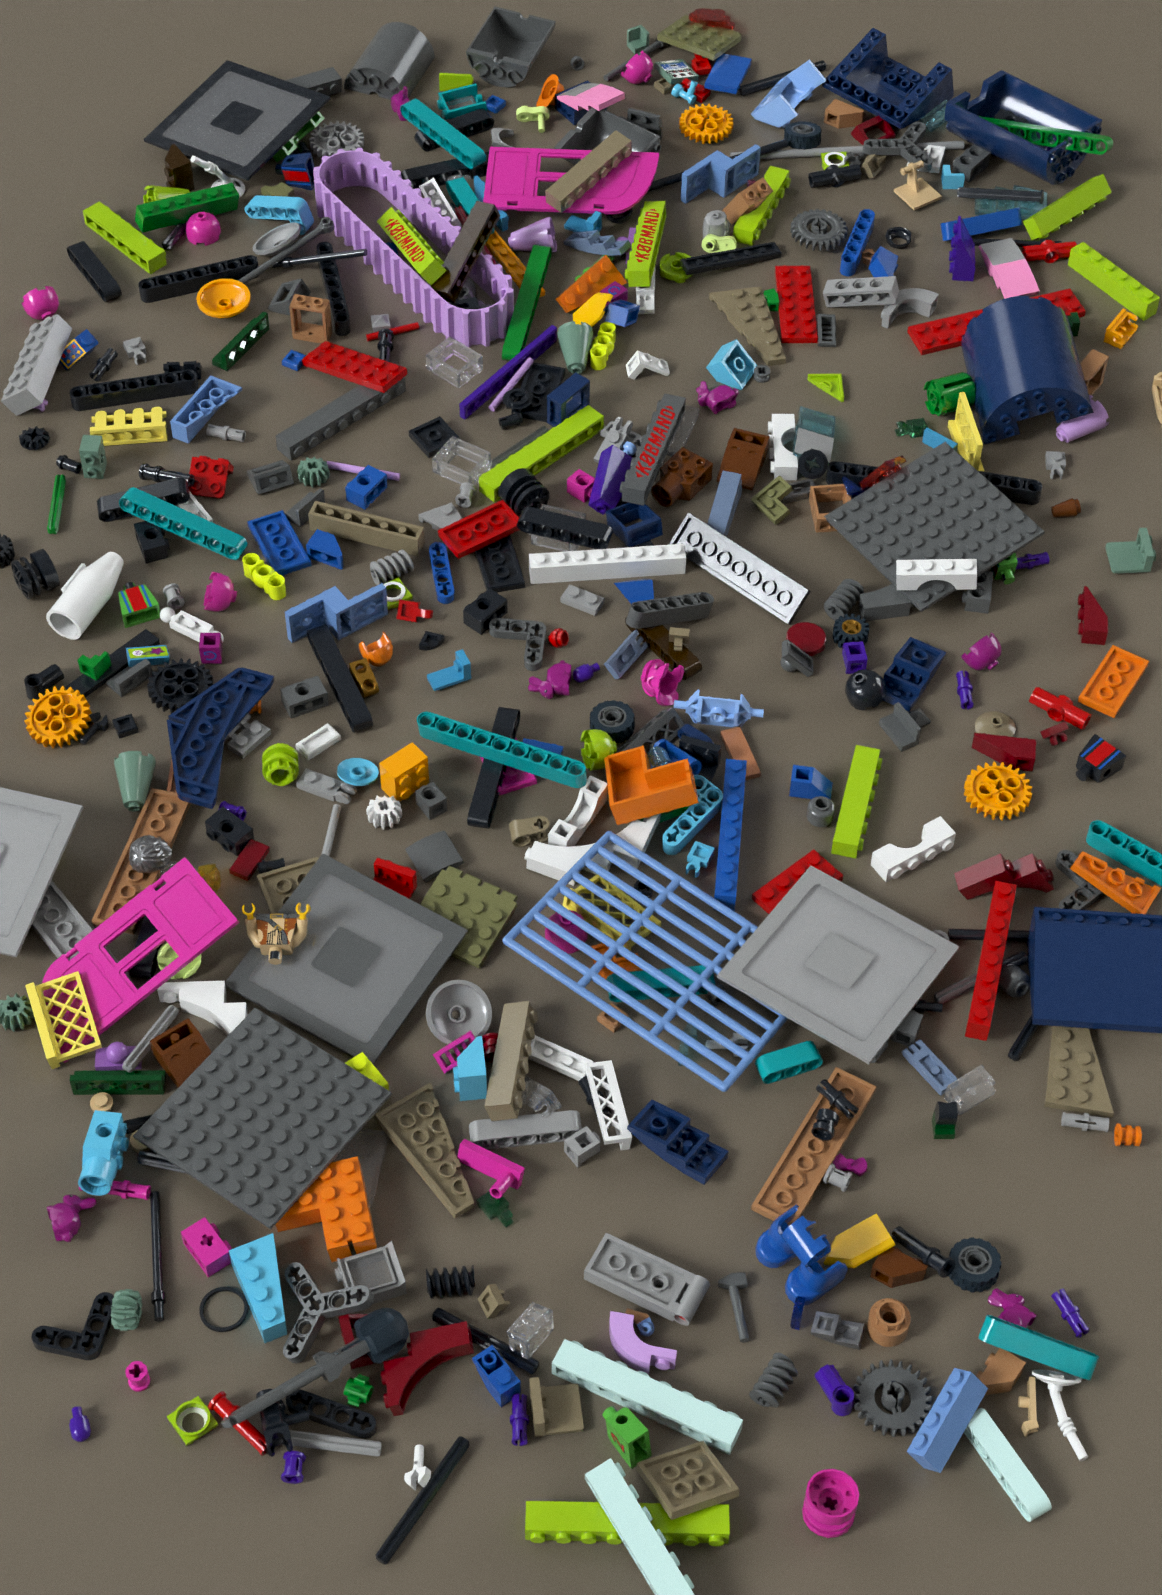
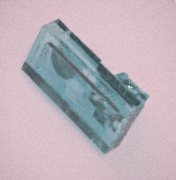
M947 100L920 119L930 132H933L940 125L947 122L945 120Z

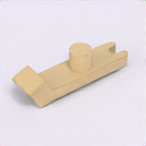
M1030 1376L1029 1380H1027V1397L1019 1396L1018 1407L1028 1408V1421L1023 1422L1021 1427L1025 1437L1028 1434L1038 1432L1037 1428H1039L1036 1413L1035 1377Z

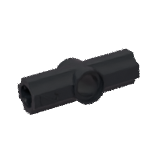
M859 164L845 167L830 165L826 170L809 173V185L811 188L830 184L832 187H840L844 182L861 179V168Z

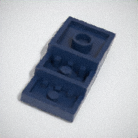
M910 637L895 655L893 663L884 673L883 680L887 693L883 701L892 705L899 702L906 711L910 712L946 656V652Z
M651 1100L627 1126V1129L664 1161L705 1185L728 1158L729 1151L710 1142L709 1134L691 1126V1118Z

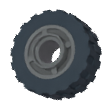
M792 122L785 126L784 139L787 140L788 146L791 148L803 150L816 148L821 143L822 129L812 122Z
M607 700L599 703L590 712V729L603 730L610 735L612 741L622 743L624 740H628L635 730L633 709L622 701Z
M974 1237L962 1239L959 1243L954 1244L949 1254V1257L955 1261V1267L949 1275L954 1284L962 1290H968L972 1293L983 1292L986 1289L989 1290L992 1285H995L1002 1263L1000 1261V1253L998 1254L995 1246L993 1247L988 1241L986 1242L981 1238L975 1239Z

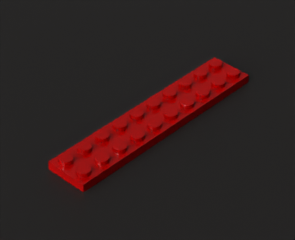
M1070 288L1031 297L1035 299L1042 297L1050 300L1052 304L1057 307L1060 306L1067 316H1070V312H1078L1080 318L1084 317L1086 313ZM983 309L908 326L907 332L921 355L961 346L962 336L967 330L968 323L973 317H978L983 312Z

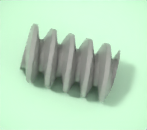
M399 550L398 554L395 552L391 556L387 555L384 559L380 558L377 562L372 561L370 563L371 576L376 585L380 584L379 579L386 583V576L393 580L394 573L397 577H401V570L404 574L408 573L407 568L411 572L414 571L413 562L404 550Z

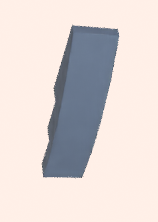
M598 230L574 232L563 241L564 245L577 250L608 256L622 255L631 247L629 240L616 241L614 235L600 236Z

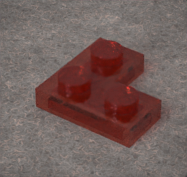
M901 455L885 461L859 482L862 489L871 488L879 483L883 476L886 478L902 469L901 465L906 462V459Z

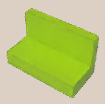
M439 73L440 91L474 84V77L471 74Z

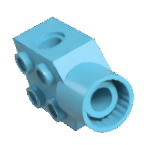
M94 1111L83 1144L82 1171L78 1180L79 1187L88 1194L102 1196L109 1193L117 1171L122 1169V1155L124 1151L128 1150L129 1138L125 1136L127 1124L123 1123L122 1113Z

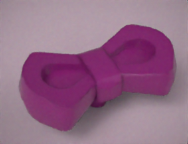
M839 1153L833 1161L835 1168L841 1171H851L858 1176H862L867 1171V1162L863 1157L857 1160L846 1159Z

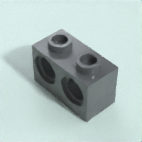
M972 145L961 156L955 158L953 173H964L965 181L971 182L989 166L991 153L976 145Z
M985 571L977 576V589L963 591L962 602L965 603V611L988 614L991 602L992 571Z

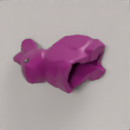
M404 86L403 90L391 97L392 110L397 113L400 121H407L400 111V106L410 101L407 86Z
M702 381L700 386L696 388L699 405L701 407L708 406L714 414L725 408L736 406V397L739 393L736 388L732 389L727 385H720L709 391L705 381Z
M564 660L552 665L547 671L546 681H541L534 676L530 677L528 690L540 692L547 699H552L554 694L569 696L572 665Z
M65 1195L63 1203L46 1207L49 1219L52 1221L51 1224L56 1241L71 1242L81 1226L79 1212L95 1206L96 1200L94 1198L81 1200L76 1195Z
M995 1288L992 1291V1295L988 1297L990 1305L1004 1309L998 1318L1027 1328L1033 1324L1037 1317L1034 1312L1023 1306L1025 1300L1018 1294L1007 1295L998 1288Z

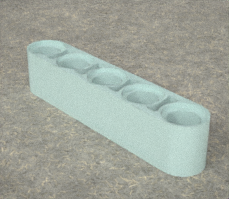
M981 1407L977 1409L964 1434L1019 1512L1028 1522H1031L1050 1511L1052 1506L1049 1498L990 1415Z

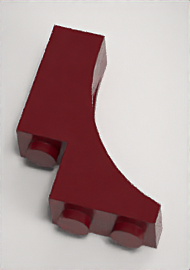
M1000 853L954 873L958 890L967 900L993 891L995 880L1017 885L1016 888H1032L1045 893L1054 890L1052 881H1054L1053 873L1050 869H1046L1042 859L1038 860L1033 853L1013 862L1009 859L1006 860Z
M467 1321L410 1333L411 1342L407 1343L409 1356L384 1361V1371H381L383 1386L387 1387V1393L383 1395L386 1409L390 1408L393 1416L404 1414L405 1406L412 1391L431 1370L451 1359L474 1354L471 1330Z

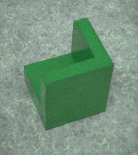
M106 651L101 656L94 655L91 659L84 655L78 659L80 672L96 681L112 665L109 653Z

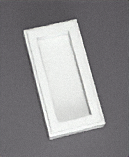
M327 723L296 743V749L309 761L340 741L341 735Z

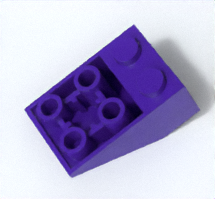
M958 216L957 223L953 225V234L955 235L951 238L952 251H949V261L952 262L949 264V273H952V280L973 281L976 268L975 244L961 216Z

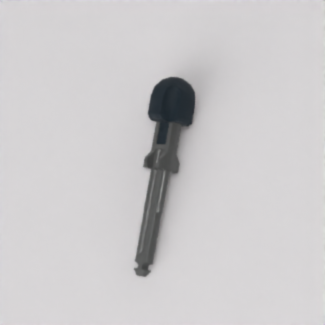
M381 1308L362 1317L354 1325L357 1339L332 1353L319 1351L312 1355L316 1365L237 1409L230 1416L224 1417L221 1421L223 1428H231L233 1425L243 1422L321 1376L324 1380H328V1382L334 1381L339 1378L343 1366L366 1353L371 1361L377 1364L392 1357L405 1346L408 1339L407 1321L400 1312L392 1308Z

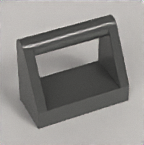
M302 278L282 283L268 309L272 312L290 316L289 306L294 294L309 296L311 291ZM285 291L289 292L285 300L280 301Z
M283 460L247 471V475L257 494L294 484L290 466Z

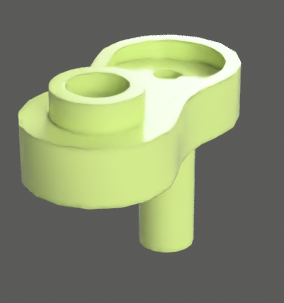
M521 106L516 110L518 121H538V131L540 133L545 132V121L550 117L547 107Z
M708 234L702 240V248L708 253L732 250L737 247V241L734 236L720 237ZM707 243H712L713 247L709 246Z

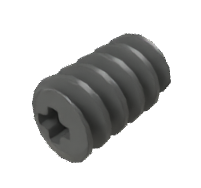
M844 579L824 603L827 615L833 620L838 619L840 616L844 618V614H848V611L860 599V594L864 593L863 586L856 580Z
M782 1353L773 1354V1359L768 1362V1366L764 1369L758 1382L755 1383L753 1390L750 1391V1398L763 1407L777 1408L779 1406L777 1400H783L784 1398L782 1392H788L789 1390L787 1384H793L794 1380L792 1377L798 1376V1371L794 1367L793 1362Z

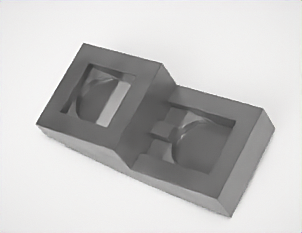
M816 1311L811 1335L834 1344L860 1350L866 1328L865 1324L841 1320L840 1315Z

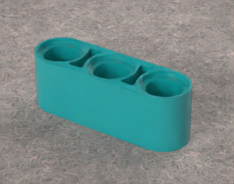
M805 1041L761 1055L754 1063L763 1083L770 1084L815 1070L823 1064V1059L813 1041Z

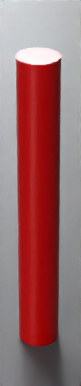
M415 322L390 328V330L393 331L394 335L417 330L419 329V324ZM378 332L366 334L367 341L379 339Z

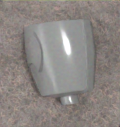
M715 210L707 213L702 226L703 239L708 234L720 237L730 236V224L725 212Z

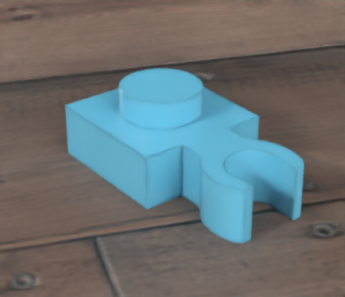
M695 841L687 856V862L689 863L686 866V874H688L689 870L694 869L696 870L695 878H697L700 874V867H708L715 853V848Z

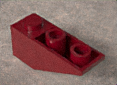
M1084 586L1082 594L1078 595V605L1081 608L1078 609L1077 619L1081 620V623L1078 624L1077 634L1081 635V643L1105 645L1108 634V617L1089 588Z
M974 733L972 748L999 763L1004 762V765L1007 767L1011 764L1014 770L1019 768V770L1033 771L1036 758L1035 739Z

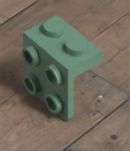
M1139 528L1136 541L1109 542L1105 546L1111 571L1115 574L1150 572L1153 561H1156V551L1152 548V536L1148 534L1147 528Z

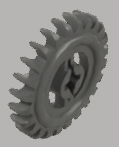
M810 209L809 212L803 211V213H799L797 217L793 218L790 233L792 238L795 237V242L800 239V246L806 242V249L812 244L813 251L817 245L821 251L824 245L828 251L829 244L834 249L836 243L840 246L841 241L844 242L847 237L848 228L846 222L843 221L842 217H838V214H832V211L826 212L825 209H822V211ZM810 223H812L811 232L807 229ZM827 224L831 227V230L828 233H826Z
M890 1359L888 1367H885L883 1361L880 1360L879 1369L871 1363V1373L863 1369L862 1375L864 1378L857 1376L856 1381L858 1385L855 1384L853 1386V1391L855 1392L854 1401L857 1402L854 1404V1409L860 1411L858 1418H866L864 1425L869 1426L873 1424L874 1432L882 1429L883 1436L888 1431H890L892 1437H896L897 1432H900L902 1436H906V1430L915 1433V1426L921 1427L932 1408V1405L928 1404L933 1401V1396H926L931 1392V1387L923 1388L927 1378L918 1380L920 1370L911 1374V1364L904 1370L902 1360L897 1367H894L892 1359ZM881 1386L884 1388L881 1396V1405L885 1410L892 1412V1415L883 1412L875 1402V1392ZM906 1390L910 1397V1405L905 1412H902L901 1407Z

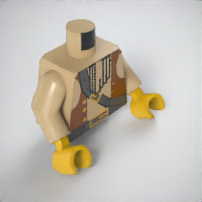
M252 903L253 910L251 913H247L245 905H243L242 912L247 915V919H245L247 935L256 948H260L262 955H269L268 962L270 964H281L282 955L293 954L294 948L298 947L307 935L308 918H306V915L311 911L309 904L306 905L304 913L300 910L301 903H298L296 905V912L298 914H256V918L253 917V913L256 910L255 905Z

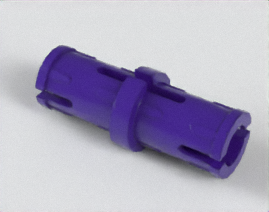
M1047 552L1034 555L1025 554L1024 557L1017 558L1016 570L1023 568L1032 569L1033 566L1049 564V555Z
M962 670L956 674L958 682L957 694L960 696L961 708L965 709L966 703L967 709H971L974 706L972 699L973 687L970 684L969 673L964 671V677Z
M1060 1289L1059 1294L1057 1291L1053 1293L1051 1297L1062 1312L1061 1317L1064 1321L1067 1320L1076 1334L1075 1336L1080 1338L1082 1333L1086 1335L1090 1329L1080 1316L1079 1308L1073 1305L1065 1289Z
M519 1393L511 1397L512 1415L510 1416V1424L512 1425V1444L517 1446L518 1440H520L519 1446H524L528 1443L527 1425L529 1424V1416L527 1415V1396L522 1394L521 1400H519Z

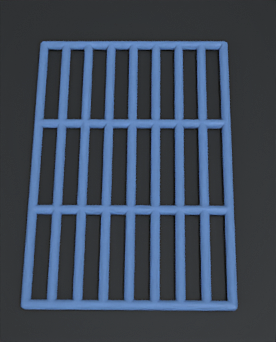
M607 831L502 939L503 944L722 1092L728 1091L788 1020L787 1017L762 1004L779 1016L771 1023L708 981L713 973L719 974L723 969L720 965L725 959L730 961L735 955L732 953L737 946L742 947L746 942L744 938L749 932L753 934L758 926L612 831ZM609 841L615 843L670 879L671 882L665 888L604 848V846ZM598 853L659 893L654 901L591 859ZM584 867H587L647 908L642 914L638 913L579 874V872ZM573 879L635 921L629 927L625 926L566 887V885ZM678 886L682 887L742 926L737 934L673 892ZM560 892L622 935L616 941L553 899ZM666 899L670 900L731 941L725 947L721 946L661 905ZM548 906L608 946L609 949L602 955L540 912ZM654 912L718 953V955L711 961L649 920ZM533 919L597 962L591 968H588L527 927V925ZM641 926H644L706 967V969L699 975L636 932ZM522 933L584 976L578 982H575L517 943L514 939ZM629 939L694 982L688 989L625 948L624 945ZM616 953L620 954L680 994L681 997L674 1003L611 961ZM603 967H606L660 1003L668 1011L661 1017L598 973ZM592 980L656 1025L650 1031L646 1030L585 987ZM703 987L767 1031L760 1038L695 993ZM688 1001L692 1002L755 1045L747 1052L690 1014L683 1007ZM676 1015L742 1058V1060L735 1067L671 1024L670 1021ZM663 1029L730 1074L724 1081L720 1080L657 1036Z

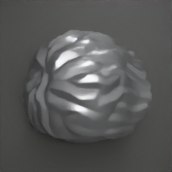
M151 835L138 838L131 844L129 849L130 865L138 873L158 871L169 865V860L172 856V850L165 840Z

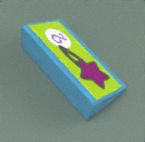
M166 645L126 648L129 667L135 666L144 659H147L151 665H162L164 662L169 664L170 656Z

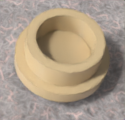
M105 1092L95 1094L90 1100L91 1109L93 1111L110 1112L113 1107L111 1095Z

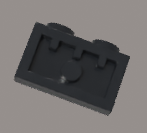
M682 735L679 741V748L701 762V770L698 775L712 782L720 764L721 746Z

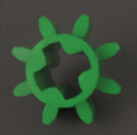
M358 1374L357 1377H350L343 1392L345 1396H348V1404L359 1407L360 1404H367L374 1389V1386L368 1382L369 1377Z

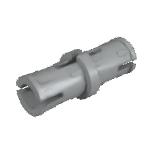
M208 424L206 430L207 436L219 437L225 441L229 439L244 442L246 437L245 430L233 429L226 425L223 427Z
M1063 1112L1061 1126L1082 1128V1131L1089 1129L1108 1132L1109 1118L1089 1116V1113L1081 1115ZM1075 1120L1095 1122V1124L1075 1122Z

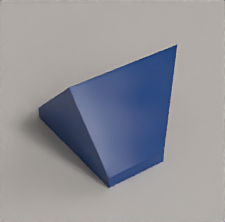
M652 579L628 580L614 583L631 604L637 601L654 599Z

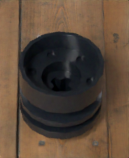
M520 468L504 478L499 487V497L520 517L525 507L543 510L549 501V491L528 469Z
M44 549L30 553L31 563L25 557H21L20 562L18 560L11 561L14 580L27 599L33 598L34 593L36 595L41 594L40 584L46 591L60 586L54 564Z

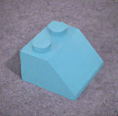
M736 339L722 345L706 368L717 382L741 390L754 374V368L757 364Z
M477 1036L457 1057V1067H453L455 1093H459L460 1101L486 1099L487 1078L482 1036Z

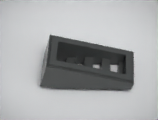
M817 314L818 346L836 347L835 314Z

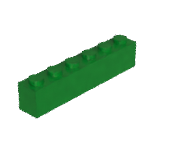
M228 183L136 205L135 221L143 233L187 222L190 216L198 212H208L217 215L237 210L239 193L233 183Z

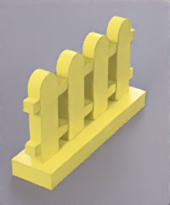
M153 407L151 412L145 413L142 408H136L132 414H125V411L122 409L116 410L114 415H107L105 411H98L95 416H92V423H95V427H90V435L102 436L104 446L168 441L167 424L165 421L163 422V418L167 417V413L161 407ZM144 419H151V422L144 423ZM126 420H132V424H126ZM114 421V425L107 426V422Z

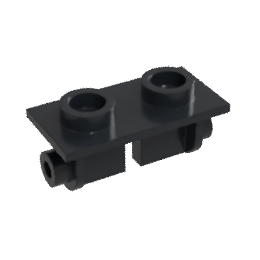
M197 361L183 362V366H180V362H167V364H163V370L165 373L194 370L197 374V379H201L202 365L197 363Z

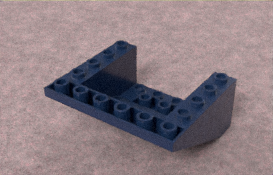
M872 28L825 78L826 81L822 83V87L876 116L879 115L883 120L900 129L941 109L954 96L951 68L938 62L926 76H923L888 57L886 34L875 28Z
M1034 907L1027 940L1032 1024L1162 1033V915Z

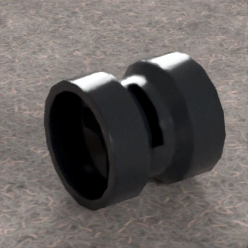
M819 1109L816 1115L817 1122L813 1124L811 1133L820 1140H832L835 1134L834 1127L839 1122V1115L830 1109Z

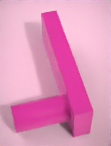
M466 1139L460 1143L457 1157L459 1162L497 1180L489 1190L494 1198H501L509 1187L518 1190L522 1185L524 1167Z

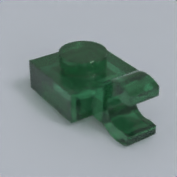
M924 418L906 420V423L899 421L896 422L898 429H895V433L898 437L908 434L911 438L923 437L924 430L928 426Z
M488 1191L476 1199L477 1205L490 1220L497 1217L506 1228L514 1223L511 1219L513 1214L508 1209L509 1202L503 1196L497 1199Z

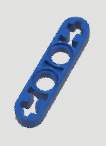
M434 542L429 546V557L436 596L440 603L449 604L454 600V586L445 544ZM439 563L445 565L443 568L436 567ZM440 578H447V579H448L446 582H439V581H438V579H440ZM443 590H447V595H444Z

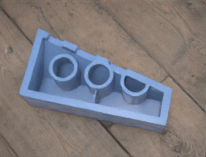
M210 375L170 421L173 438L189 444L216 411L229 399L242 391V387Z
M954 1368L909 1446L907 1453L923 1468L941 1473L988 1388L972 1372Z

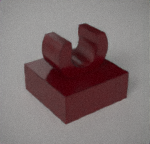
M1066 721L1040 731L1043 739L1050 737V744L1055 746L1058 744L1057 736L1061 742L1067 741V735L1062 731L1069 729Z

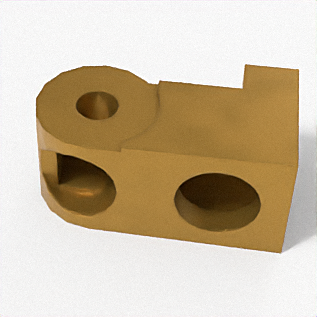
M363 658L349 663V671L361 696L365 698L379 693L377 681L367 659ZM363 666V668L355 670L356 667Z

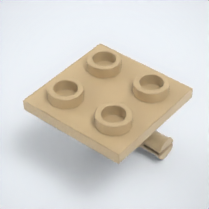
M922 160L916 163L911 162L908 166L900 169L902 175L908 174L907 184L894 189V192L913 210L942 199V196L923 178L917 179L916 170L924 167Z

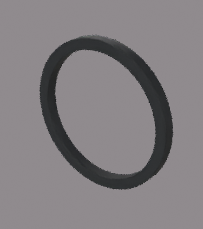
M233 1287L215 1288L202 1299L199 1307L200 1318L204 1325L213 1331L228 1332L234 1330L247 1317V1300L243 1293ZM223 1291L237 1294L244 1303V1312L239 1321L228 1327H216L207 1322L203 1315V1308L206 1301L212 1295Z

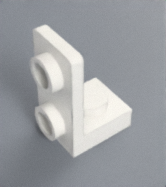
M638 350L626 364L628 378L633 380L642 373L644 368L665 376L670 374L668 363L665 360Z

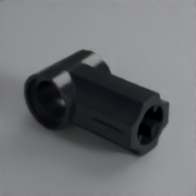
M54 664L39 674L27 675L24 679L27 697L30 700H39V693L45 695L46 689L64 679V674L60 667Z

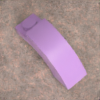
M610 1311L609 1335L611 1344L624 1363L637 1371H643L649 1374L650 1366H655L660 1370H675L677 1350L644 1343L635 1334L633 1328L634 1315Z

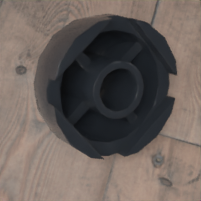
M868 669L854 672L849 676L845 685V693L849 703L855 709L862 711L871 706L873 708L877 707L884 700L887 691L882 677L875 671Z

